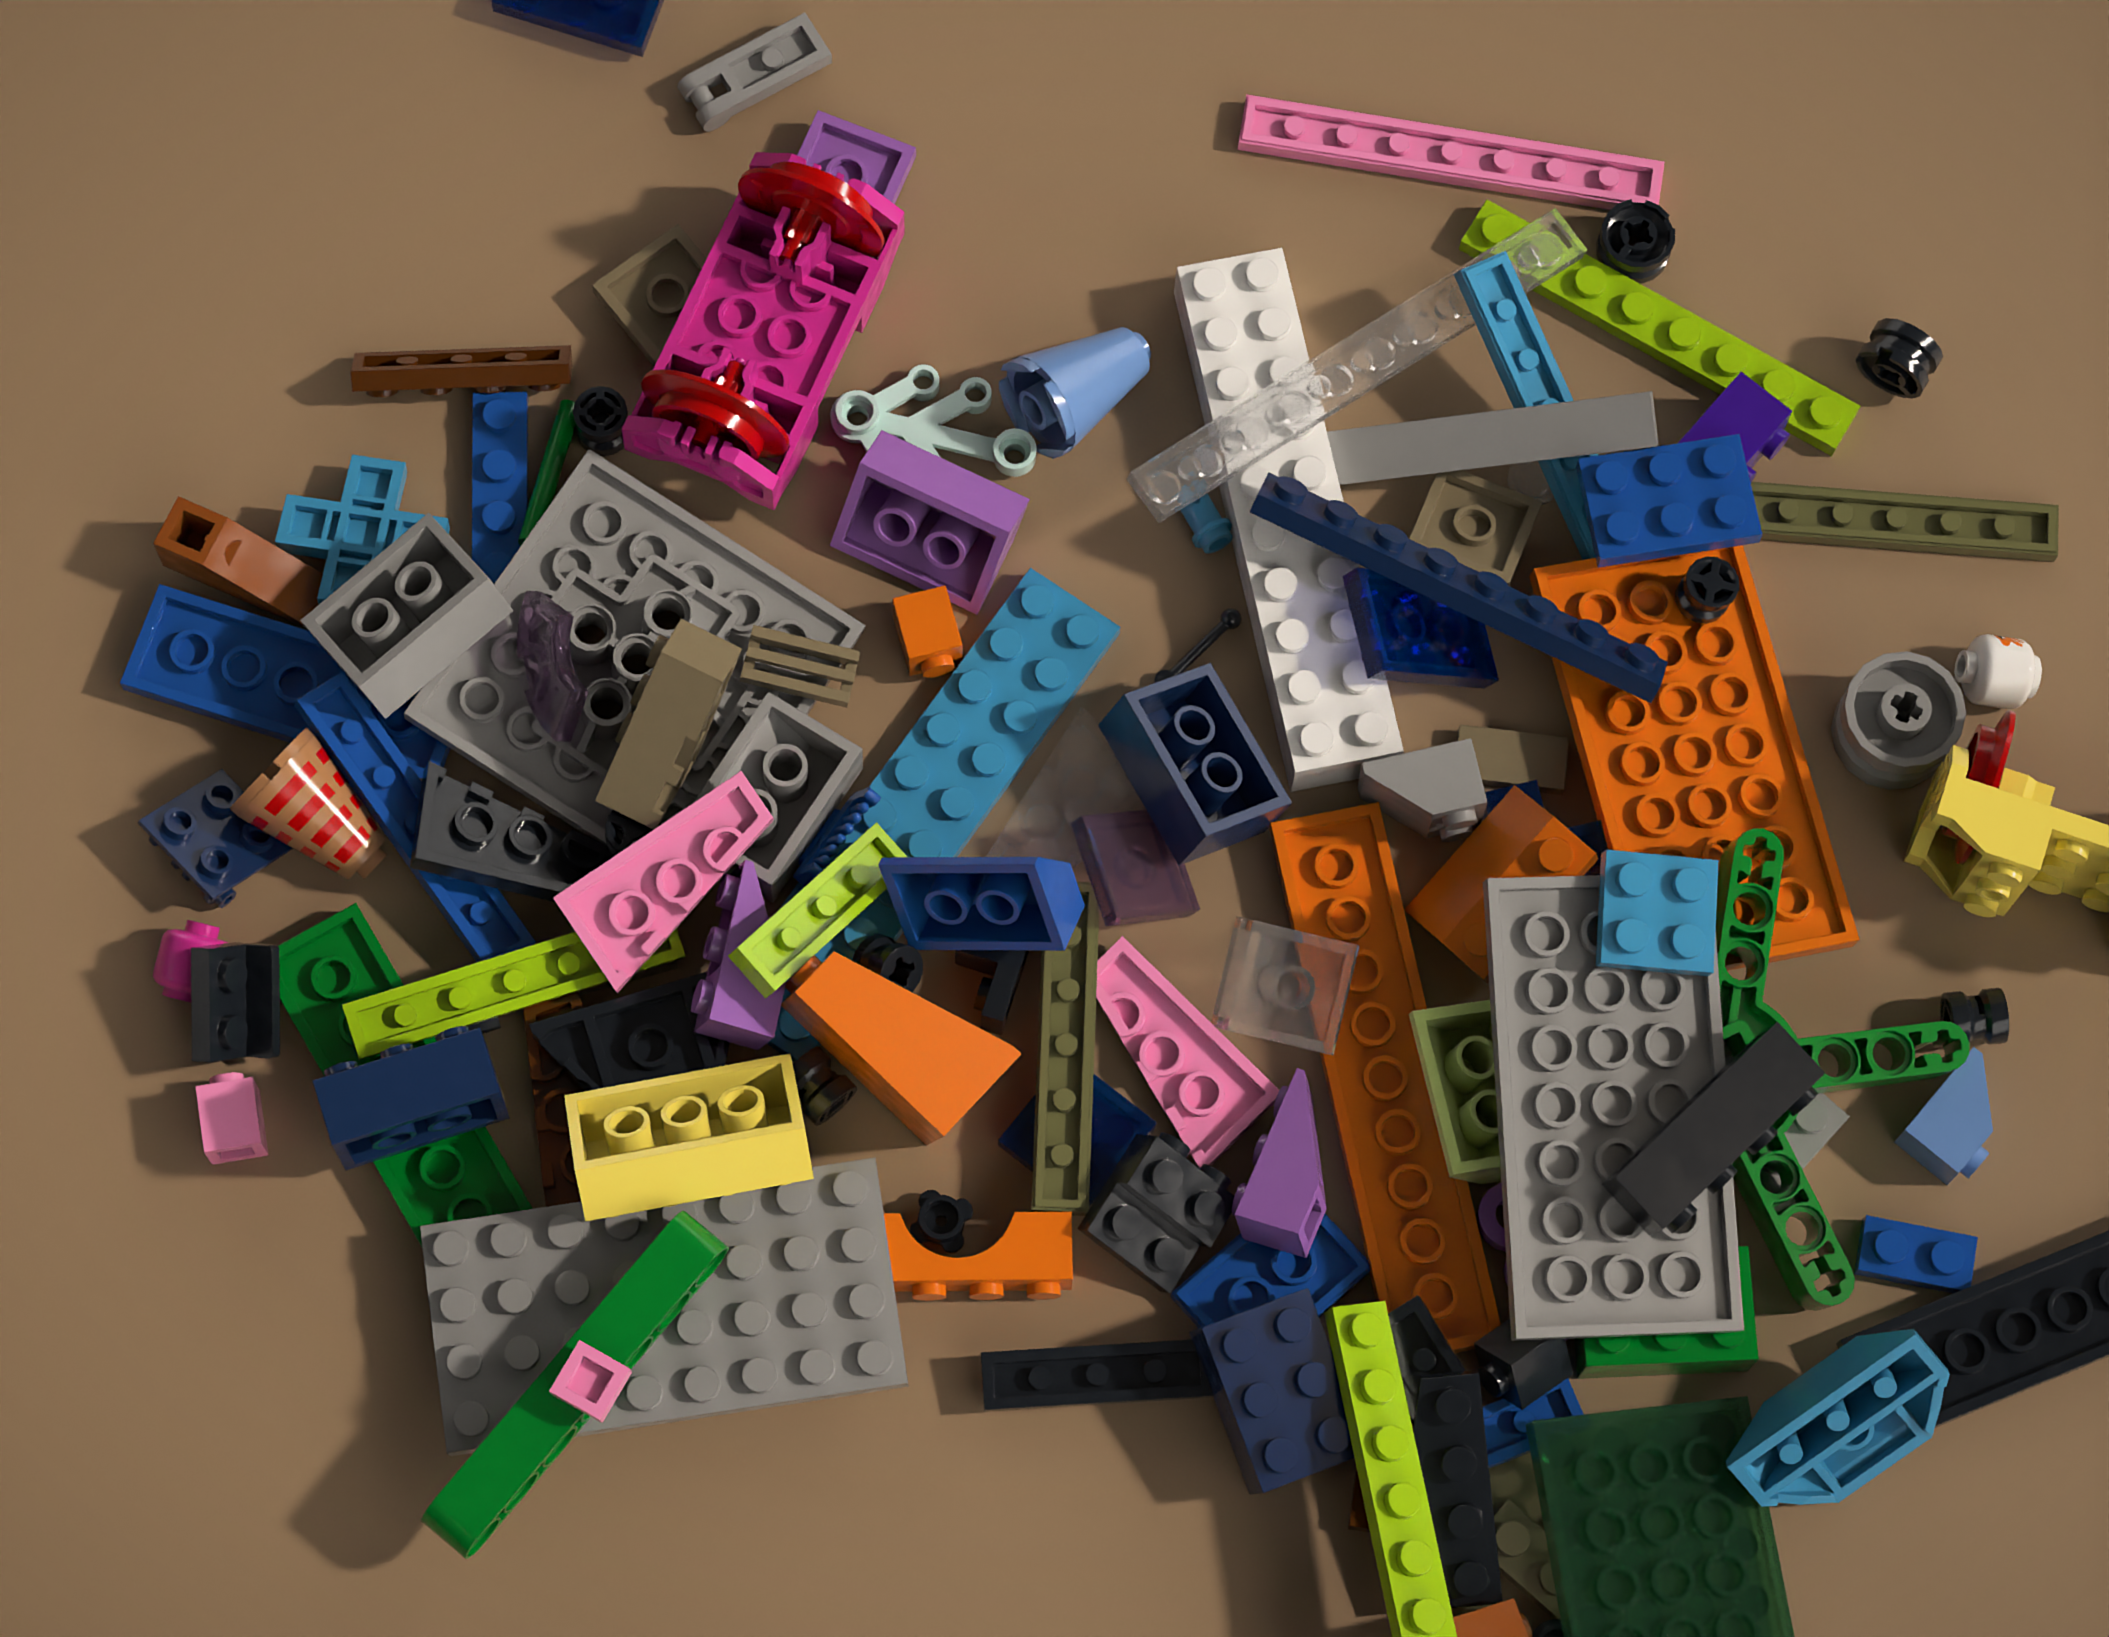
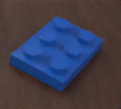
M1740 434L1578 458L1576 470L1598 568L1759 543L1763 534Z

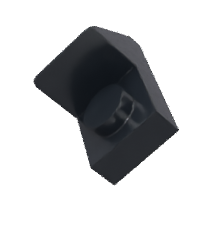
M955 950V964L994 976L993 979L982 978L973 1009L982 1011L981 1029L999 1035L1003 1034L1029 950Z

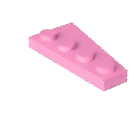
M740 771L554 896L553 899L614 990L618 993L773 822L774 818L743 772Z

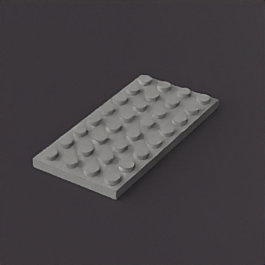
M1600 875L1487 878L1483 882L1511 1341L1744 1331L1733 1177L1714 1194L1706 1188L1691 1202L1697 1209V1212L1677 1231L1671 1233L1665 1227L1663 1230L1652 1235H1648L1602 1185L1608 1177L1725 1066L1716 931L1714 973L1708 977L1596 966Z
M876 1158L812 1167L814 1179L586 1222L582 1203L576 1202L420 1226L447 1454L455 1456L474 1453L664 1227L681 1211H686L724 1242L729 1247V1250L717 1269L631 1369L632 1374L603 1423L591 1417L575 1437L909 1387Z

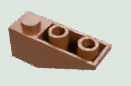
M178 496L153 543L163 566L306 628L300 620L319 605L317 597L323 573L228 517Z

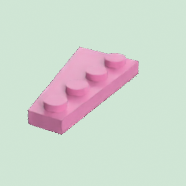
M1123 936L1097 961V1002L1178 1136L1190 1148L1189 1154L1197 1167L1200 1169L1203 1164L1212 1166L1275 1103L1279 1089Z

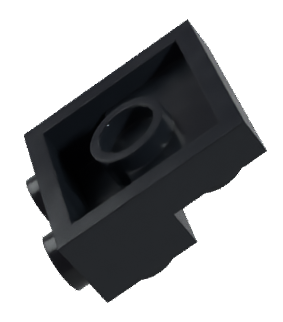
M1162 1132L1159 1137L1136 1134L1077 1229L1157 1290L1171 1294L1200 1246L1211 1247L1230 1217L1234 1195L1227 1191L1232 1181L1224 1173L1210 1165L1203 1164L1200 1169L1186 1159L1191 1151L1184 1142L1168 1133Z

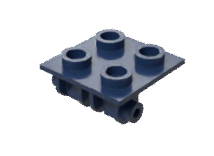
M220 769L138 821V824L150 836L149 842L153 846H160L172 859L171 865L175 869L181 868L183 870L182 877L186 881L192 880L205 894L204 900L208 904L216 903L220 908L227 906L235 898L237 893L233 887L293 850L292 847L239 818L230 809L244 791L223 769Z

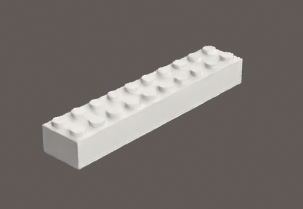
M1277 248L1179 266L1176 271L1174 287L1175 300L1226 518L1232 524L1230 531L1233 536L1232 544L1290 792L1359 779L1362 763L1404 753L1359 564L1249 512L1268 472L1278 477L1287 476L1294 478L1304 484L1308 491L1326 500L1344 502L1283 249Z

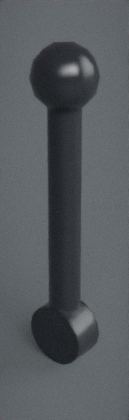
M1234 608L1224 610L1220 616V622L1170 670L1159 671L1155 676L1154 683L1183 673L1226 630L1237 628L1242 621L1239 611Z

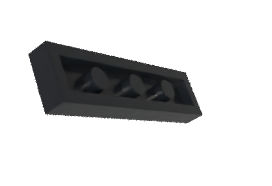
M1192 1339L981 1352L980 1354L984 1412L1212 1398L1214 1396Z

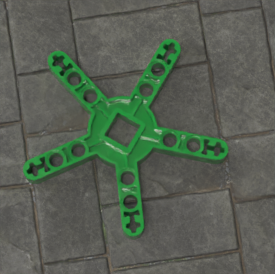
M1753 828L1741 834L1725 847L1720 858L1718 871L1716 943L1723 1041H1726L1733 1057L1763 1029L1778 1022L1818 1066V1055L1821 1050L1831 1053L1838 1062L1836 1077L1824 1074L1812 1085L1818 1093L1934 1079L1958 1069L1966 1062L1970 1049L1968 1037L1960 1026L1947 1021L1797 1038L1786 1020L1777 1011L1763 1002L1784 861L1783 846L1780 839L1774 833L1763 828ZM1748 848L1752 849V858L1761 861V864L1752 871V858L1743 855V852ZM1748 877L1747 883L1738 884ZM1735 900H1742L1751 906L1754 912L1753 925L1741 923L1736 918L1733 910ZM1727 954L1738 956L1744 962L1746 967L1744 980L1733 978L1728 973L1725 967ZM1930 1043L1934 1047H1943L1945 1052L1942 1058L1937 1053L1924 1054L1915 1058V1050ZM1875 1044H1881L1890 1051L1892 1056L1890 1070H1885L1876 1064L1873 1058ZM1786 1111L1772 1124L1778 1133L1767 1145L1754 1155L1746 1149L1732 1163L1738 1170L1733 1179L1792 1297L1803 1308L1818 1311L1841 1304L1848 1299L1854 1289L1855 1278L1853 1270L1784 1134L1798 1115L1792 1116ZM1763 1165L1775 1169L1780 1176L1781 1185L1777 1194L1767 1191L1761 1184L1760 1171ZM1789 1217L1797 1218L1805 1226L1806 1240L1803 1245L1793 1243L1787 1236L1786 1222ZM1817 1251L1819 1257L1809 1260L1807 1263H1801L1799 1257ZM1826 1274L1830 1284L1824 1290L1817 1291L1813 1281Z

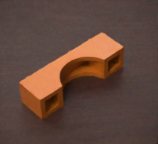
M1014 1212L1007 1230L993 1246L979 1254L960 1258L946 1257L927 1250L912 1237L900 1213H884L895 1292L912 1291V1298L915 1300L935 1301L945 1299L946 1291H969V1298L975 1300L1001 1299L1004 1297V1291H1026L1027 1298L1048 1300L1061 1297V1290L1072 1289V1212Z

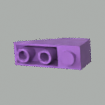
M745 860L730 875L725 874L720 881L715 906L721 907L722 911L718 927L713 926L705 942L703 958L710 960L706 980L701 979L695 989L691 1012L698 1014L694 1032L759 1050L775 1036L786 983L784 982L765 999L728 957L734 949L768 920L754 862Z
M1297 1068L1289 1087L1282 1086L1278 1092L1274 1104V1123L1269 1134H1262L1256 1144L1253 1155L1254 1170L1248 1184L1241 1183L1238 1187L1232 1204V1214L1236 1217L1244 1240L1306 1258L1327 1207L1313 1096L1305 1070Z

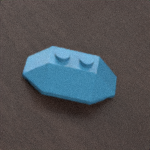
M1914 1329L1856 1336L1764 1401L1726 1460V1465L1761 1507L1777 1506L1778 1503L1799 1505L1839 1503L1932 1438L1941 1408L1944 1387L1948 1383L1949 1371Z

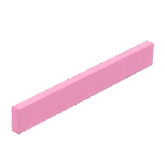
M1247 94L1237 149L1611 210L1618 203L1630 199L1636 203H1645L1648 200L1659 205L1665 163L1664 161Z

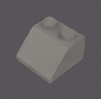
M1471 738L1372 760L1361 765L1357 787L1360 799L1368 804L1379 802L1383 813L1426 839L1440 836L1442 842L1462 840L1468 838L1473 833V828L1478 827L1482 822L1487 806V798Z

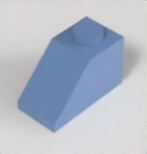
M1975 1047L1970 1050L1966 1062L1949 1075L1894 1142L1946 1185L1959 1172L1969 1179L1989 1155V1152L1982 1147V1144L1993 1132L1983 1054Z

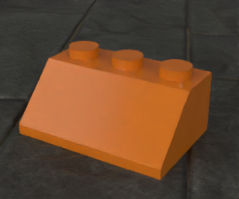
M1514 785L1404 910L1488 984L1483 882L1487 878L1584 876L1599 858L1596 852L1557 818Z

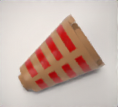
M307 727L275 758L273 763L258 776L230 807L239 818L347 880L356 872L365 879L387 856L379 848L385 842L386 837L316 735Z

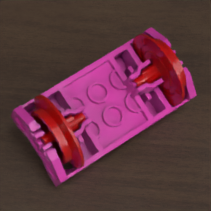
M755 152L749 165V170L744 172L739 179V193L653 371L645 374L641 382L642 393L631 416L628 415L621 430L625 450L649 460L675 462L724 482L748 500L775 510L781 495L796 474L818 428V407L854 331L863 332L883 290L897 249L905 234L904 211L865 182L852 178L846 184L843 174L837 172L836 176H833L829 172L822 171L821 165L814 163L813 167L808 166L804 158L792 153ZM758 458H765L780 465L777 471L773 473L757 462Z

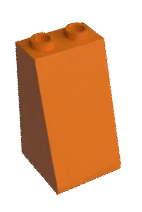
M835 951L822 962L813 955L786 982L785 988L791 994L782 1002L781 1006L926 1146L944 1137L1021 1055L1013 1045Z

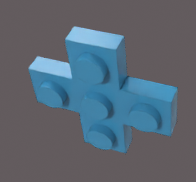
M352 454L341 502L286 495L275 545L289 554L327 559L317 597L318 604L323 602L425 516L424 514L399 511L408 473L406 462ZM433 516L449 534L450 525L448 518Z

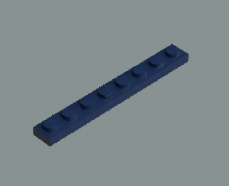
M1268 472L1249 511L1264 520L1649 703H1652L1661 686L1668 662L1659 658L1651 648L1639 643L1629 644L1610 635L1602 625L1589 619L1579 620L1558 610L1553 602L1542 596H1528L1509 587L1504 579L1494 573L1478 572L1459 563L1451 553L1443 549L1427 548L1409 539L1402 530L1393 525H1379L1358 515L1356 510L1347 503L1338 500H1326L1308 491L1304 484L1294 478L1287 476L1278 477Z

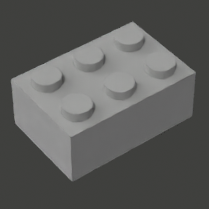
M428 512L300 621L386 719L514 610L490 578Z

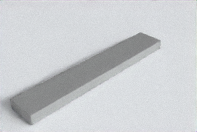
M1652 391L1327 432L1339 485L1659 446Z

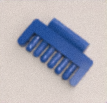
M870 787L853 793L841 810L835 809L800 857L799 868L793 874V877L804 887L823 870V867L830 864V857L838 853V846L846 842V835L853 832V826L861 821V815L866 813L869 808L875 806L880 801L881 796Z

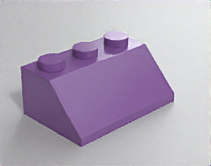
M881 430L859 463L830 546L923 590L946 585L951 603L977 615L1014 541L1030 499Z

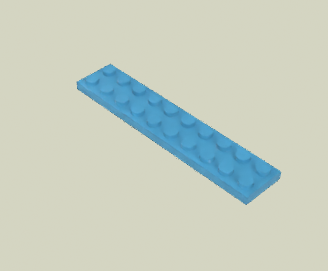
M1030 568L869 787L881 796L880 801L861 815V821L853 826L854 830L851 834L846 835V842L838 846V853L830 857V863L876 822L907 857H958L1119 636L1120 626ZM798 882L781 907L804 887L801 883ZM886 889L820 949L815 956L822 962L835 951L852 960L859 944L868 936L877 933L889 936L897 941L903 933V929L888 890ZM786 988L782 1002L791 994ZM781 1006L775 1036L767 1044L782 1055L790 1053L792 1062H795L810 1049L821 1044Z

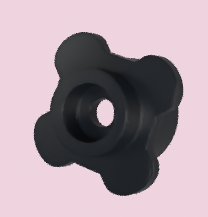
M936 1190L923 1192L918 1200L920 1206L918 1220L911 1224L910 1234L919 1244L931 1242L941 1245L944 1251L948 1253L959 1251L964 1245L962 1232L965 1222L973 1216L971 1203L964 1198L955 1200L950 1196L940 1195ZM938 1217H945L947 1223L944 1226H938L936 1224Z

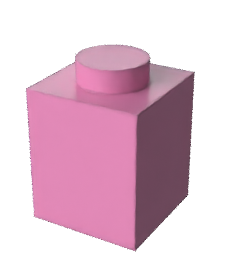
M237 1072L223 1073L209 1079L210 1084L195 1086L203 1149L212 1165L268 1156L261 1095L253 1077L244 1078L242 1073Z

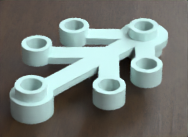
M921 364L913 367L906 378L874 395L862 390L846 392L836 399L831 408L830 419L834 432L847 442L861 443L866 453L881 430L938 457L940 456L935 448L992 461L1001 473L1011 477L1025 475L1033 468L1036 461L1037 448L1035 440L1028 432L1022 429H1008L1003 431L997 438H991L942 426L965 412L980 414L989 408L992 399L991 386L980 377L968 378L961 384L959 390L910 417L889 412L912 398L918 401H929L938 394L939 374L930 365ZM925 376L930 378L933 384L927 389H919L913 382L918 377ZM972 389H978L985 394V397L979 402H972L965 395ZM855 412L863 413L868 418L862 425H853L847 419ZM1016 450L1021 452L1025 458L1020 463L1012 464L1004 456L1009 451Z

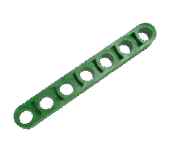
M686 1211L678 1213L664 1227L435 1497L424 1512L421 1522L465 1559L473 1556L591 1418L549 1392L578 1341L581 1340L632 1369L725 1258L729 1247Z

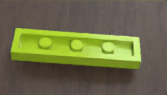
M876 822L734 949L728 957L766 999L887 889L878 866L881 858L907 856Z

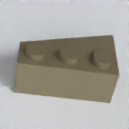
M683 619L679 621L670 638L659 635L645 664L653 668L651 675L645 673L642 676L632 696L630 704L636 706L634 713L629 712L620 727L615 742L620 745L595 799L596 802L653 830L659 826L696 762L742 648Z

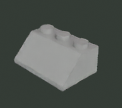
M770 692L766 694L695 801L738 772H743L774 820L726 874L730 875L745 860L754 862L762 896L774 903L798 867L800 857L833 811L838 807L862 771L863 749Z

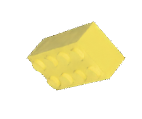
M790 1053L564 1095L574 1170L585 1222L814 1179Z

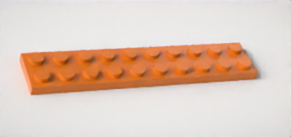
M1379 802L1271 822L1269 831L1366 1259L1370 1265V1277L1376 1302L1385 1301L1387 1311L1390 1313L1419 1295L1454 1352L1475 1349L1474 1343L1501 1325L1468 1182L1449 1177L1409 1018V1013L1415 1010L1427 1009Z

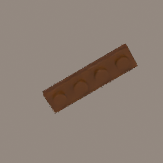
M571 345L355 353L350 372L352 392L366 391V394L372 397H388L397 394L399 390L420 389L421 393L426 395H443L451 392L453 388L475 387V390L480 393H498L507 389V386L527 385L534 391H552L560 388L561 384L571 383L573 365Z

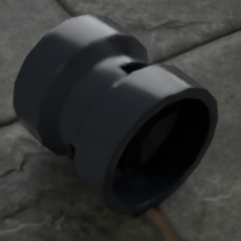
M592 387L581 393L575 401L573 409L580 444L586 451L590 449L603 457L616 454L624 448L621 429L628 417L626 401L619 392L610 387Z
M2001 988L1982 989L1978 995L1967 996L1961 991L1944 992L1942 994L1940 1021L1952 1022L1960 1026L1966 1033L1969 1043L1972 1040H1983L1988 1045L2007 1042L2009 1036V1012L2005 994Z
M820 1046L810 1049L793 1063L798 1094L801 1102L805 1105L804 1113L815 1126L821 1125L833 1117L850 1101L857 1091V1086L846 1075H838L835 1071L831 1070V1058Z

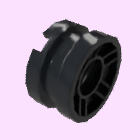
M1630 199L1618 203L1607 213L1596 242V256L1598 260L1639 284L1655 279L1664 271L1675 244V228L1672 227L1669 221L1670 215L1660 205L1648 200L1645 203H1636ZM1637 235L1644 242L1636 243L1633 247L1628 244L1629 236Z
M1891 318L1879 320L1869 336L1871 342L1865 343L1855 360L1857 368L1875 386L1890 394L1910 399L1920 397L1929 382L1928 375L1935 372L1943 358L1941 348L1928 334L1910 323Z

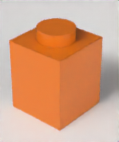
M946 585L892 598L893 619L909 676L922 673L926 678L938 677L951 672L955 668L954 665L960 664L963 657V645Z

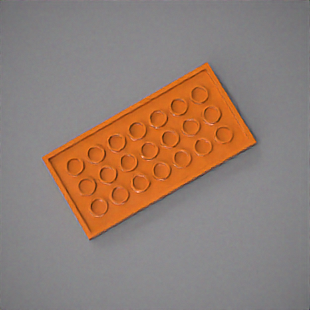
M1743 545L1599 568L1596 558L1534 568L1529 576L1534 595L1550 600L1557 606L1558 610L1579 620L1589 619L1599 623L1610 635L1629 644H1643L1655 651L1659 658L1668 662L1661 686L1652 703H1649L1552 657L1605 849L1719 860V871L1721 855L1730 842L1753 828L1766 829L1780 839L1784 849V861L1768 963L1854 947L1860 939ZM1707 556L1718 557L1727 561L1735 569L1739 578V591L1726 612L1717 621L1707 624L1696 623L1686 618L1679 611L1675 602V590L1688 568L1696 560ZM1700 587V588H1698L1699 593H1700V594L1703 596V598H1704L1705 593L1702 591V589H1701V587ZM1748 848L1743 852V855L1752 858V849ZM1752 858L1751 871L1759 866L1761 861ZM1748 877L1738 884L1747 883ZM1735 900L1733 910L1736 918L1741 923L1753 925L1754 912L1751 906L1742 900ZM1727 954L1725 967L1727 971L1745 968L1744 962L1738 956L1733 954Z

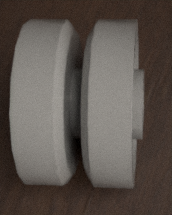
M1908 651L1882 654L1862 666L1839 700L1831 725L1834 749L1846 769L1866 784L1888 790L1914 787L1934 775L1937 767L1940 766L1941 762H1944L1946 755L1949 754L1952 745H1955L1961 737L1966 718L1963 693L1951 673L1930 657Z

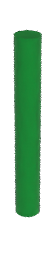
M564 399L559 403L519 535L518 544L520 546L554 499L575 429L573 415L575 401Z

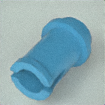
M1202 481L1192 482L1190 486L1194 493L1190 495L1187 487L1184 486L1174 494L1173 501L1181 510L1194 533L1192 542L1195 547L1202 548L1207 554L1214 553L1227 546L1233 539L1230 532L1232 524L1228 518L1221 517L1208 495Z

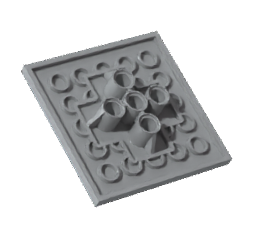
M589 449L494 584L514 611L420 689L404 712V719L589 838L606 845L605 825L608 815L613 809L596 802L595 799L620 745L615 742L620 727L629 712L634 713L636 706L630 704L642 676L645 674H632L623 667L622 661L634 655H642L648 658L660 634L670 638L674 629L665 630L658 627L652 619L657 613L665 611L675 612L681 619L742 648L696 762L663 817L661 824L695 801L768 692L806 715L809 714L817 702L816 700L739 682L753 625L853 649L863 634L866 625ZM594 625L605 633V638L596 644H585L576 637L575 633L580 627ZM764 644L759 646L761 649L838 668L842 665L841 663ZM755 662L754 669L826 687L831 681L830 679L760 662ZM653 668L646 672V674L651 675ZM610 699L615 701L622 711L615 718L602 719L592 712L591 707L596 701Z

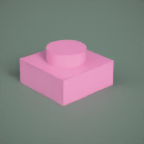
M579 1340L549 1392L551 1395L603 1423L632 1371L627 1366Z

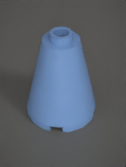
M1119 327L1015 357L1003 364L1001 368L1002 371H1007V377L999 381V391L1004 407L1016 429H1022L1026 432L1030 431L1040 442L1036 446L1037 452L1052 459L1061 457L1070 452L1149 372L1151 350L1141 334L1132 332L1125 327Z

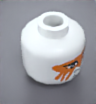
M1986 634L1976 637L1967 650H1962L1958 654L1954 673L1956 681L1962 683L1965 697L1971 703L2003 709H2014L2020 707L2027 698H2032L2036 694L2041 681L2042 667L2040 658L2034 655L2031 646L2026 641Z

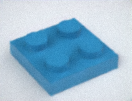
M1605 850L1601 853L1596 966L1707 977L1713 974L1719 860Z

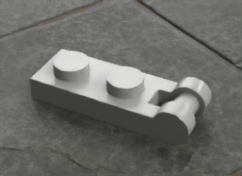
M804 12L687 74L679 81L677 88L686 102H693L698 110L695 117L704 131L709 132L724 125L731 116L831 64L832 54ZM723 83L728 92L715 99L710 90L712 87Z

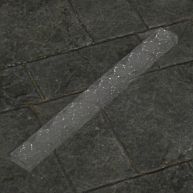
M1554 208L1133 469L1127 481L1157 522L1164 521L1475 326V321L1453 275L1456 272L1506 251L1526 294L1582 259L1588 249L1558 210Z

